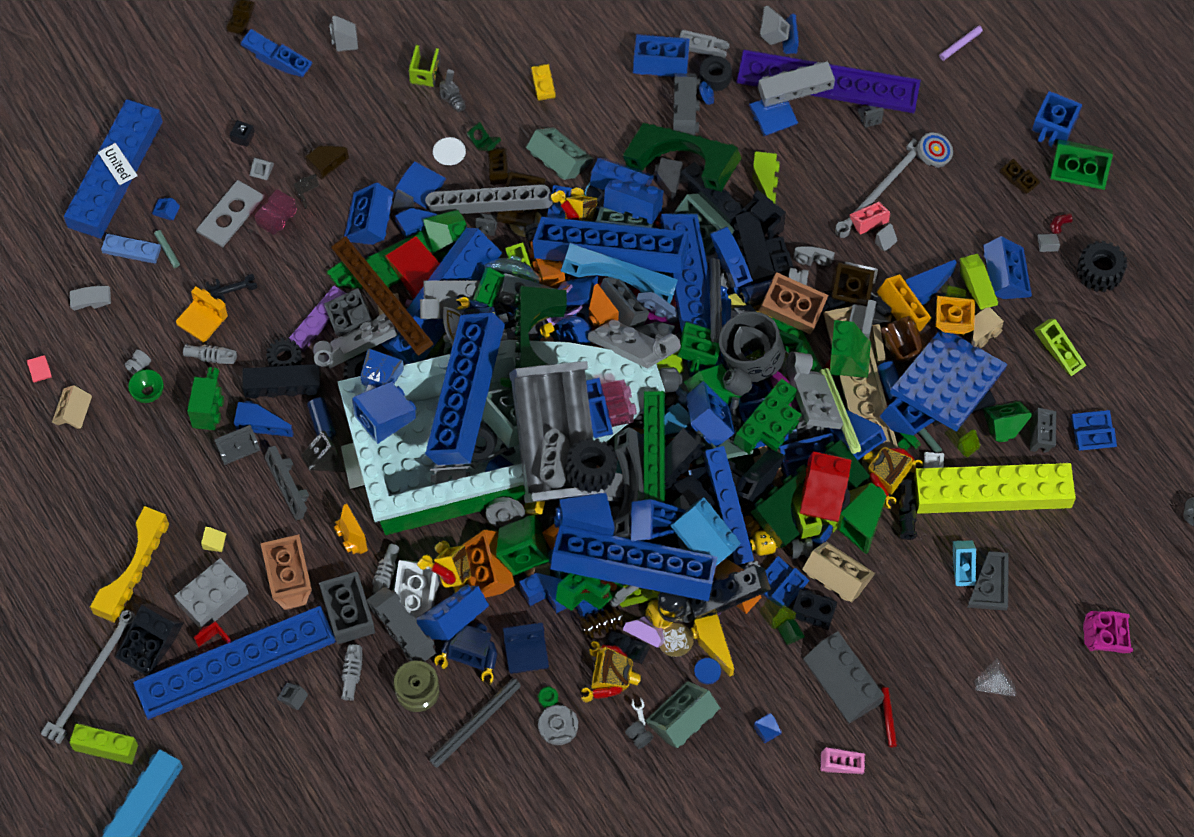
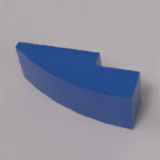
M600 378L587 380L593 438L613 435Z

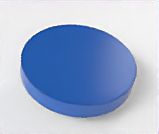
M704 81L699 83V90L703 100L707 105L713 104L714 93L712 88Z
M703 658L695 665L694 674L699 682L713 684L720 678L721 667L716 660Z

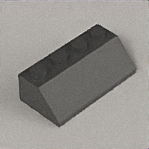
M839 632L821 641L803 659L848 724L882 704L884 694Z

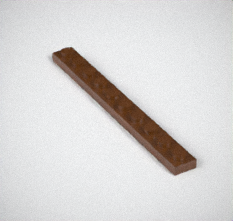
M346 236L331 247L418 356L433 345L430 338Z

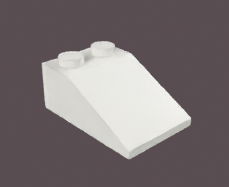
M399 560L394 591L400 597V602L408 613H412L417 618L434 607L440 576L431 571L432 568L429 566L422 570L417 566L418 562Z

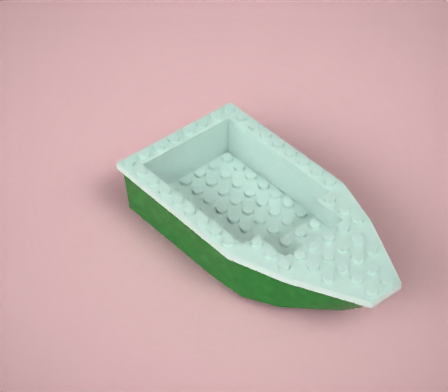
M504 340L500 342L489 391L504 388L500 383V379L503 377L510 378L509 372L515 370V358L518 357V353H515V342L518 340ZM530 341L536 355L547 364L554 365L587 361L588 369L585 370L586 381L600 378L613 430V435L597 438L600 439V442L605 441L608 444L615 437L616 433L621 431L644 411V392H665L657 364L647 369L616 354L610 349L569 342ZM450 354L403 365L404 370L394 385L396 387L399 386L405 394L404 397L408 401L411 400L416 406V419L379 444L375 442L354 416L352 398L364 393L366 386L362 385L361 376L338 381L374 522L380 521L385 535L486 510L489 502L495 498L507 497L517 501L525 500L524 495L526 494L519 445L514 446L516 453L513 455L505 456L500 454L514 465L485 472L490 460L478 465L476 469L471 468L470 464H466V466H470V469H466V473L470 472L469 477L453 480V477L449 476V482L441 484L431 483V475H434V471H430V469L434 468L436 463L427 457L425 453ZM480 435L477 436V446L484 447L486 445V440ZM499 437L497 438V445L493 453L499 451L500 445L503 443ZM446 465V468L454 467V465Z

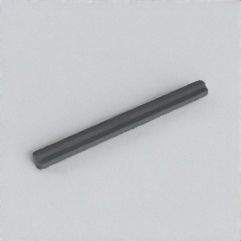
M711 258L709 262L711 341L719 343V335L722 330L720 260Z
M515 678L511 679L430 758V763L436 768L439 767L520 688V683Z

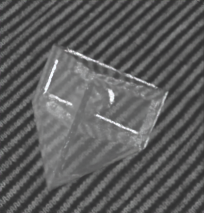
M998 658L975 679V690L1016 696L1015 685Z

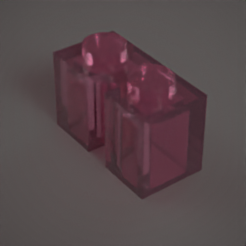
M276 189L268 199V203L263 205L255 214L257 225L275 235L283 229L289 217L294 216L296 212L295 199Z
M624 379L601 384L611 426L615 427L633 423L634 415L637 412L635 404L629 400L632 397L630 386H626Z

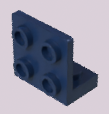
M543 623L503 628L510 674L549 668Z

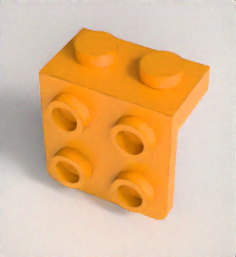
M195 286L191 291L193 302L176 320V324L200 341L205 342L228 317L226 305L222 300L213 298L205 289L201 290Z

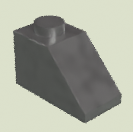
M661 158L660 164H656L654 175L657 176V184L664 190L670 201L675 202L683 162Z

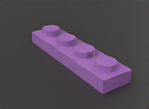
M336 286L330 289L289 337L291 342L294 340L296 345H299L302 352L308 348L330 322L324 303L346 294Z

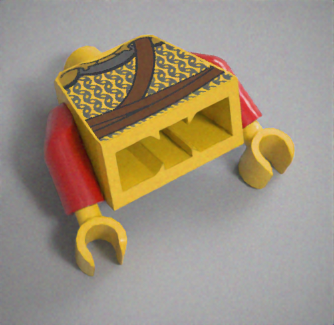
M577 187L572 189V197H568L566 200L564 191L559 190L551 194V199L554 203L561 202V207L565 211V219L593 222L598 198L584 196V191Z
M884 447L878 455L870 451L863 458L865 462L870 464L868 467L870 482L876 487H881L886 494L884 507L887 509L891 508L888 500L892 504H896V498L889 497V493L893 494L909 471L915 473L917 469L915 464L918 467L923 465L921 460L915 461L914 457L903 448L888 449Z
M441 541L434 547L440 554L434 559V563L429 555H424L417 563V566L422 570H425L428 566L432 568L431 571L440 576L443 586L445 588L453 586L456 593L461 587L465 586L464 582L471 577L465 545L450 547L447 541Z
M597 641L591 643L593 648H597L596 650L589 649L590 655L597 657L591 688L594 690L591 691L589 688L581 690L582 693H589L587 697L581 698L584 702H590L593 697L599 699L615 696L628 688L629 684L636 686L639 684L641 675L632 672L633 661L618 646H600Z

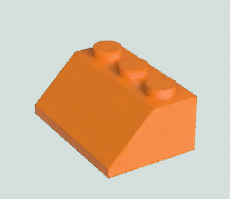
M598 284L594 285L589 306L588 320L592 331L611 320L619 321V311Z
M483 530L462 544L465 545L471 571V577L467 580V583L470 586H479L485 598L503 594L515 586L512 573L496 555L499 532Z

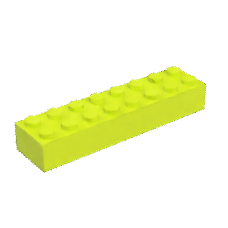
M1071 463L917 468L913 478L915 481L914 490L917 514L1072 508L1076 499Z

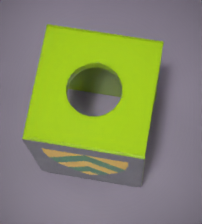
M416 45L409 68L410 83L434 87L440 65V50L436 48L430 71L417 69L420 61L419 45ZM421 75L424 76L426 79H420L417 76Z

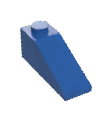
M956 260L950 261L906 279L905 282L920 303L924 305L932 299L954 273L957 262Z
M238 402L234 419L236 430L251 425L254 433L293 437L292 425L253 402Z

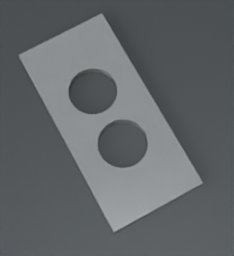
M237 180L196 229V232L224 247L265 196ZM234 200H241L245 206L243 210L233 212L229 209V204ZM222 215H228L232 218V223L227 227H219L216 224L217 218Z

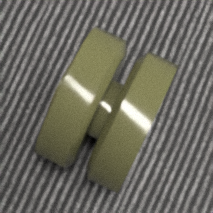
M411 661L402 665L394 677V689L399 704L412 712H422L430 709L439 697V681L435 669L423 661Z

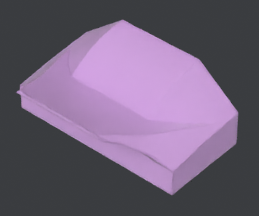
M646 616L627 622L624 625V631L657 648L663 645L665 641L663 628L654 627Z

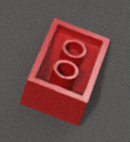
M416 236L385 256L413 299L423 288L424 281H428L440 264Z
M813 451L808 459L799 514L834 522L839 521L852 460Z

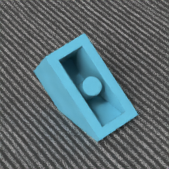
M973 540L953 541V567L956 586L976 585V547Z

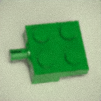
M685 322L680 341L681 347L677 357L692 361L690 371H694V373L699 371L700 364L714 367L718 360L720 346L719 343L711 341V329Z

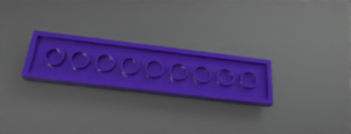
M743 50L737 83L758 87L759 80L763 77H772L784 71H794L799 67H809L817 62ZM829 64L835 79L834 88L810 95L915 113L920 80Z

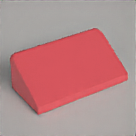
M880 202L850 214V218L859 234L888 223L890 211Z

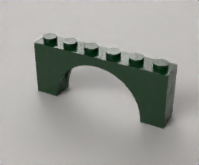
M646 123L641 125L623 154L627 166L643 171L652 160L672 151L696 153L705 160V168L701 175L705 188L722 192L741 160L738 147L733 144H725L717 140H709L701 136H693L685 132H678L670 128H662Z
M521 286L519 294L516 293L515 305H518V309L515 310V321H518V325L515 326V337H518V341L515 342V353H518V357L515 358L514 367L518 369L549 365L536 355L531 347L528 334L537 323L544 319L564 317L567 307V290Z
M842 440L836 443L831 441L824 447L826 451L823 454L852 460L847 483L849 491L855 489L870 477ZM805 463L796 470L798 474L794 477L789 475L782 481L784 484L782 487L778 488L776 486L769 491V497L766 500L763 498L758 500L754 504L755 508L751 511V514L774 540L779 549L786 546L800 534L792 519L791 501L797 486L805 479L807 470Z

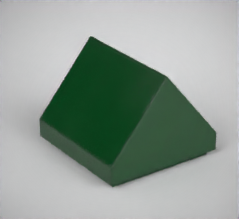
M787 619L778 627V631L786 645H790L805 637L796 620Z

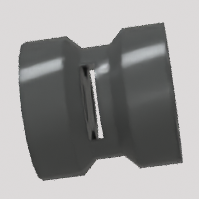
M805 538L803 542L793 539L791 541L792 559L803 555L809 558L813 551L812 539Z
M640 720L632 724L625 732L628 738L634 740V745L637 749L643 748L653 739L651 732L646 731L645 725Z

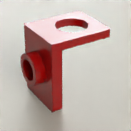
M216 621L209 626L203 627L199 634L194 637L198 647L217 633L226 644L231 641Z

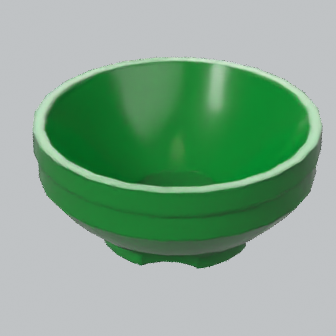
M141 370L131 377L128 387L130 394L135 400L141 403H150L161 396L164 383L162 377L156 371ZM146 387L153 388V392L149 395L142 393Z

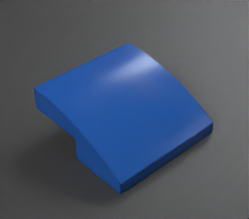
M762 100L749 104L754 119L758 121L764 137L798 124L788 101L767 107L764 106Z
M414 162L403 175L394 191H403L412 196L416 204L427 209L426 196L431 192H439L446 178Z
M597 275L561 283L558 288L560 290L572 285L571 290L567 293L566 308L591 302L594 285L598 284Z
M1110 410L1071 415L1078 451L1117 447L1115 428H1112Z
M777 556L765 570L771 590L762 595L785 610L797 597L799 590H802L810 580L796 568L792 569Z

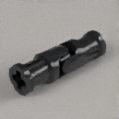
M905 479L898 486L900 488V497L898 498V503L900 504L899 522L901 523L900 538L912 540L917 537V532L915 531V523L917 522L916 497L914 496L915 481Z

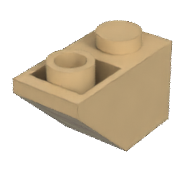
M990 307L983 309L975 315L974 330L971 334V344L973 347L982 348L991 337L995 338L1002 332L1004 321Z

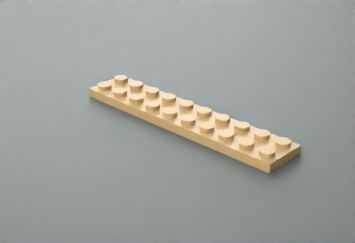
M853 306L823 312L831 347L834 320L850 321ZM871 347L868 378L839 375L848 411L883 428L887 440L871 451L878 455L882 448H898L894 431L880 417L887 408ZM863 456L860 458L861 464L868 473L870 464L863 460ZM869 478L866 479L867 484H871Z

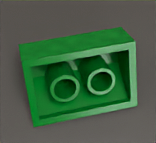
M1058 139L1050 179L1105 190L1113 150Z

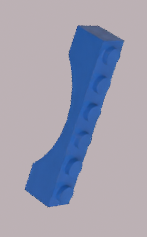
M721 446L703 451L702 455L706 470L715 492L721 518L741 543L729 555L730 561L736 565L754 561L725 447Z

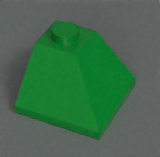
M459 210L423 219L433 254L450 250L467 228L466 221Z
M723 364L699 371L684 382L690 392L704 381L728 405L731 404L732 397H741L734 395L724 388L723 376L727 370Z
M1020 401L983 408L990 435L998 442H1006L1011 438H1015L1032 416L1031 412Z

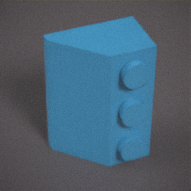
M704 497L691 505L671 525L690 551L717 556L716 566L741 544Z

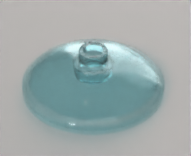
M511 256L510 259L500 258L490 261L484 267V270L490 267L503 275L506 273L532 282H540V277L532 267L521 262L522 259L516 256Z

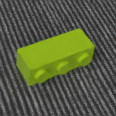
M79 724L75 725L69 742L74 751L128 764L133 763L138 748L134 737Z

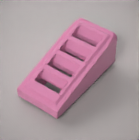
M827 747L821 752V771L864 774V753ZM837 758H840V764H837ZM854 759H857V767H853Z

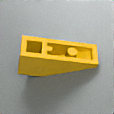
M718 615L694 620V627L691 628L693 638L698 640L699 646L719 663L728 676H733L734 666Z

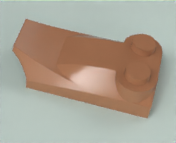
M294 535L261 543L273 600L284 610L306 605L312 589L300 536Z

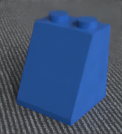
M393 382L352 398L354 416L377 444L416 419V406L411 400L408 401L404 397L403 390L399 386L396 387Z
M607 493L559 499V505L555 508V528L563 525L613 535L615 527Z

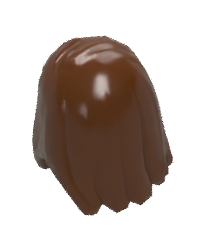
M910 316L902 317L899 320L896 319L892 323L886 324V327L881 328L884 344L899 362L911 364L922 352L919 330Z

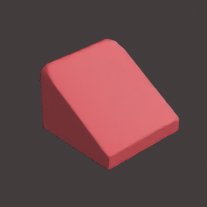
M45 355L27 360L33 383L52 377Z

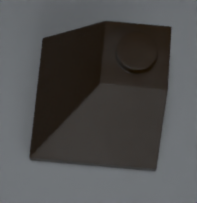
M838 263L833 272L831 284L832 299L867 306L871 296L875 271Z

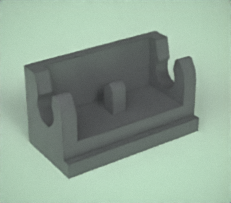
M1038 408L1030 418V451L1035 452L1039 448H1044L1043 452L1045 453L1056 446V411Z
M251 425L215 439L216 447L224 465L260 451Z

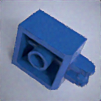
M1048 91L1032 131L1040 133L1038 142L1042 143L1045 136L1050 137L1048 146L1051 147L1055 140L1067 141L1083 104Z

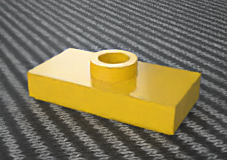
M545 501L525 503V515H542Z

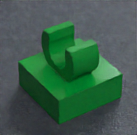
M900 433L903 437L897 444L900 448L907 450L912 445L917 449L921 445L915 436Z

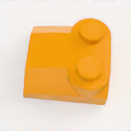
M937 296L935 311L936 327L944 333L966 334L973 331L975 300Z
M348 504L343 505L341 518L335 521L336 526H334V530L338 537H343L344 542L342 543L347 553L362 554L368 551L365 534Z

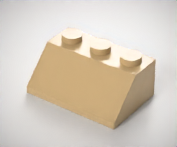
M827 541L812 551L802 569L810 578L817 579L823 583L825 588L834 590L843 600L850 602L860 595L875 574Z

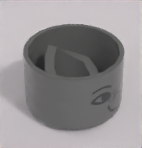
M760 312L738 314L731 318L720 332L719 346L728 370L735 367L740 368L750 374L752 382H760L772 377L781 368L785 358V348L777 324L766 314ZM760 346L765 348L764 356L754 361H750L744 356V353L752 347Z

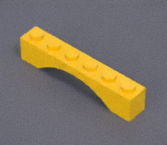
M144 506L136 521L138 543L132 562L117 580L98 591L90 606L94 615L114 623L117 617L124 611L126 601L132 597L133 588L136 583L140 582L144 567L149 565L153 550L158 548L162 533H166L169 527L166 514Z

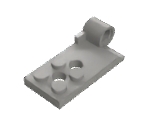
M424 281V299L420 300V319H443V307L452 308L461 313L465 309H457V307L461 306L456 301L457 296L462 295V297L473 300L480 281Z
M381 314L377 319L363 323L359 328L331 341L330 344L326 341L317 342L313 347L314 361L318 366H329V368H332L397 336V329L385 314Z
M611 320L588 333L589 341L610 349L616 354L647 369L679 351L681 347L678 337L674 334L666 336L657 334L655 339L617 320Z
M790 352L787 357L786 373L791 385L797 389L795 396L806 425L841 429L843 421L825 376L819 372L810 371L813 365L811 354Z

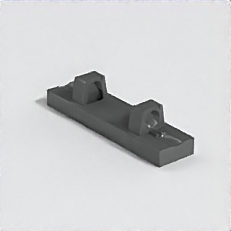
M276 446L268 447L264 459L295 520L303 519L304 513L307 510L304 502L307 501L309 494L306 489L298 491L289 473L293 465L291 458L282 459Z

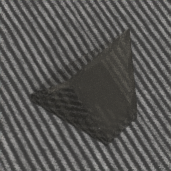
M322 431L301 455L310 470L346 472L334 444L325 431Z

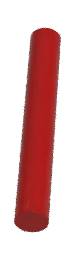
M884 687L881 688V691L884 694L882 702L889 747H896L889 688Z

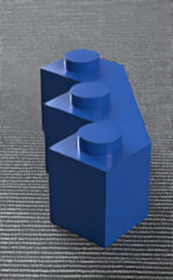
M535 573L519 582L520 591L529 607L547 598L556 614L566 609L565 606L556 601L558 583L563 579ZM584 600L575 607L580 616H583L585 619L588 613L593 616L594 611L601 612V609L599 610Z

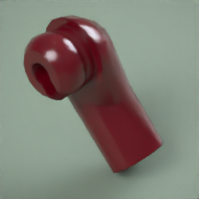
M1072 215L1056 216L1050 224L1051 232L1053 234L1060 233L1062 231L1060 227L1062 224L1073 221Z

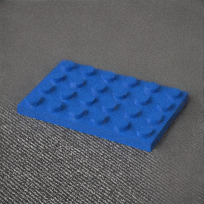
M939 330L895 383L890 394L957 432L1004 372L1007 364L984 350L973 347L971 343L959 336Z

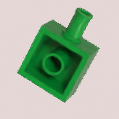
M209 367L206 378L194 377L187 410L192 428L215 430L216 425L220 423L221 413L219 410L224 405V395H222V387H219L218 384L220 370L214 368L212 371V367Z

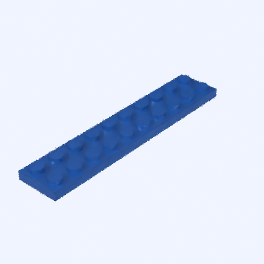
M662 214L660 217L662 229L686 231L689 237V251L682 274L670 273L672 278L678 279L674 296L681 333L683 332L685 322L711 329L709 271L698 215ZM720 349L715 366L723 364L728 371ZM687 360L689 376L692 377L696 373L690 371L692 361ZM700 364L698 370L702 371L711 367Z
M318 606L133 682L149 720L331 645L336 640L322 607Z

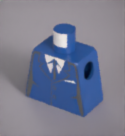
M368 349L361 372L362 385L366 386L364 392L389 382L395 384L404 370L403 360Z

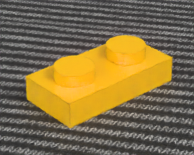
M549 64L531 67L537 100L555 98Z

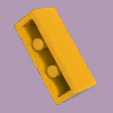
M900 274L887 278L877 291L882 300L892 308L891 313L896 319L899 320L902 317L910 316L919 332L922 331L931 319V316Z

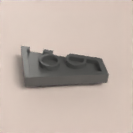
M988 552L967 608L1008 609L1009 553Z

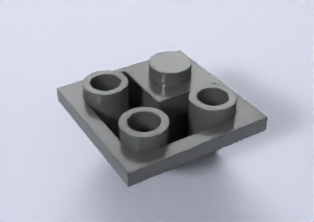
M358 288L324 303L337 336H343L359 328L363 323L373 321L372 315Z

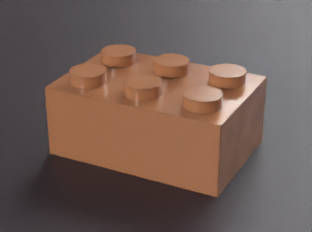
M776 272L759 312L811 334L817 324L828 295Z

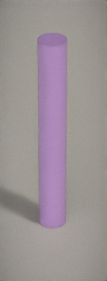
M977 26L939 55L940 59L943 61L983 32V29Z

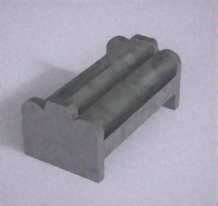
M587 361L518 368L509 372L510 381H512L526 494L524 495L525 503L604 493L602 489L598 493L595 491L587 493V490L582 492L579 491V487L553 490L540 478L544 437L550 429L559 430L569 439V449L572 448L574 443L578 444L581 439L586 441L587 438H591L593 440L585 370L588 369ZM583 463V465L588 468H597V464L595 463Z

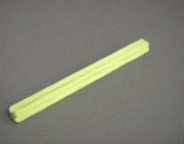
M828 368L821 369L819 373L825 376L843 421L841 428L850 451L853 454L860 452L859 441Z

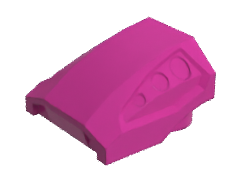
M1090 611L1087 613L1083 629L1085 645L1090 651L1133 652L1130 643L1129 614L1115 611Z

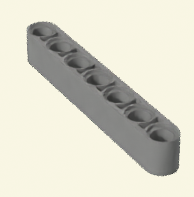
M546 185L439 191L429 193L425 199L431 213H436L437 215L459 210L461 214L545 209L553 204L551 192Z

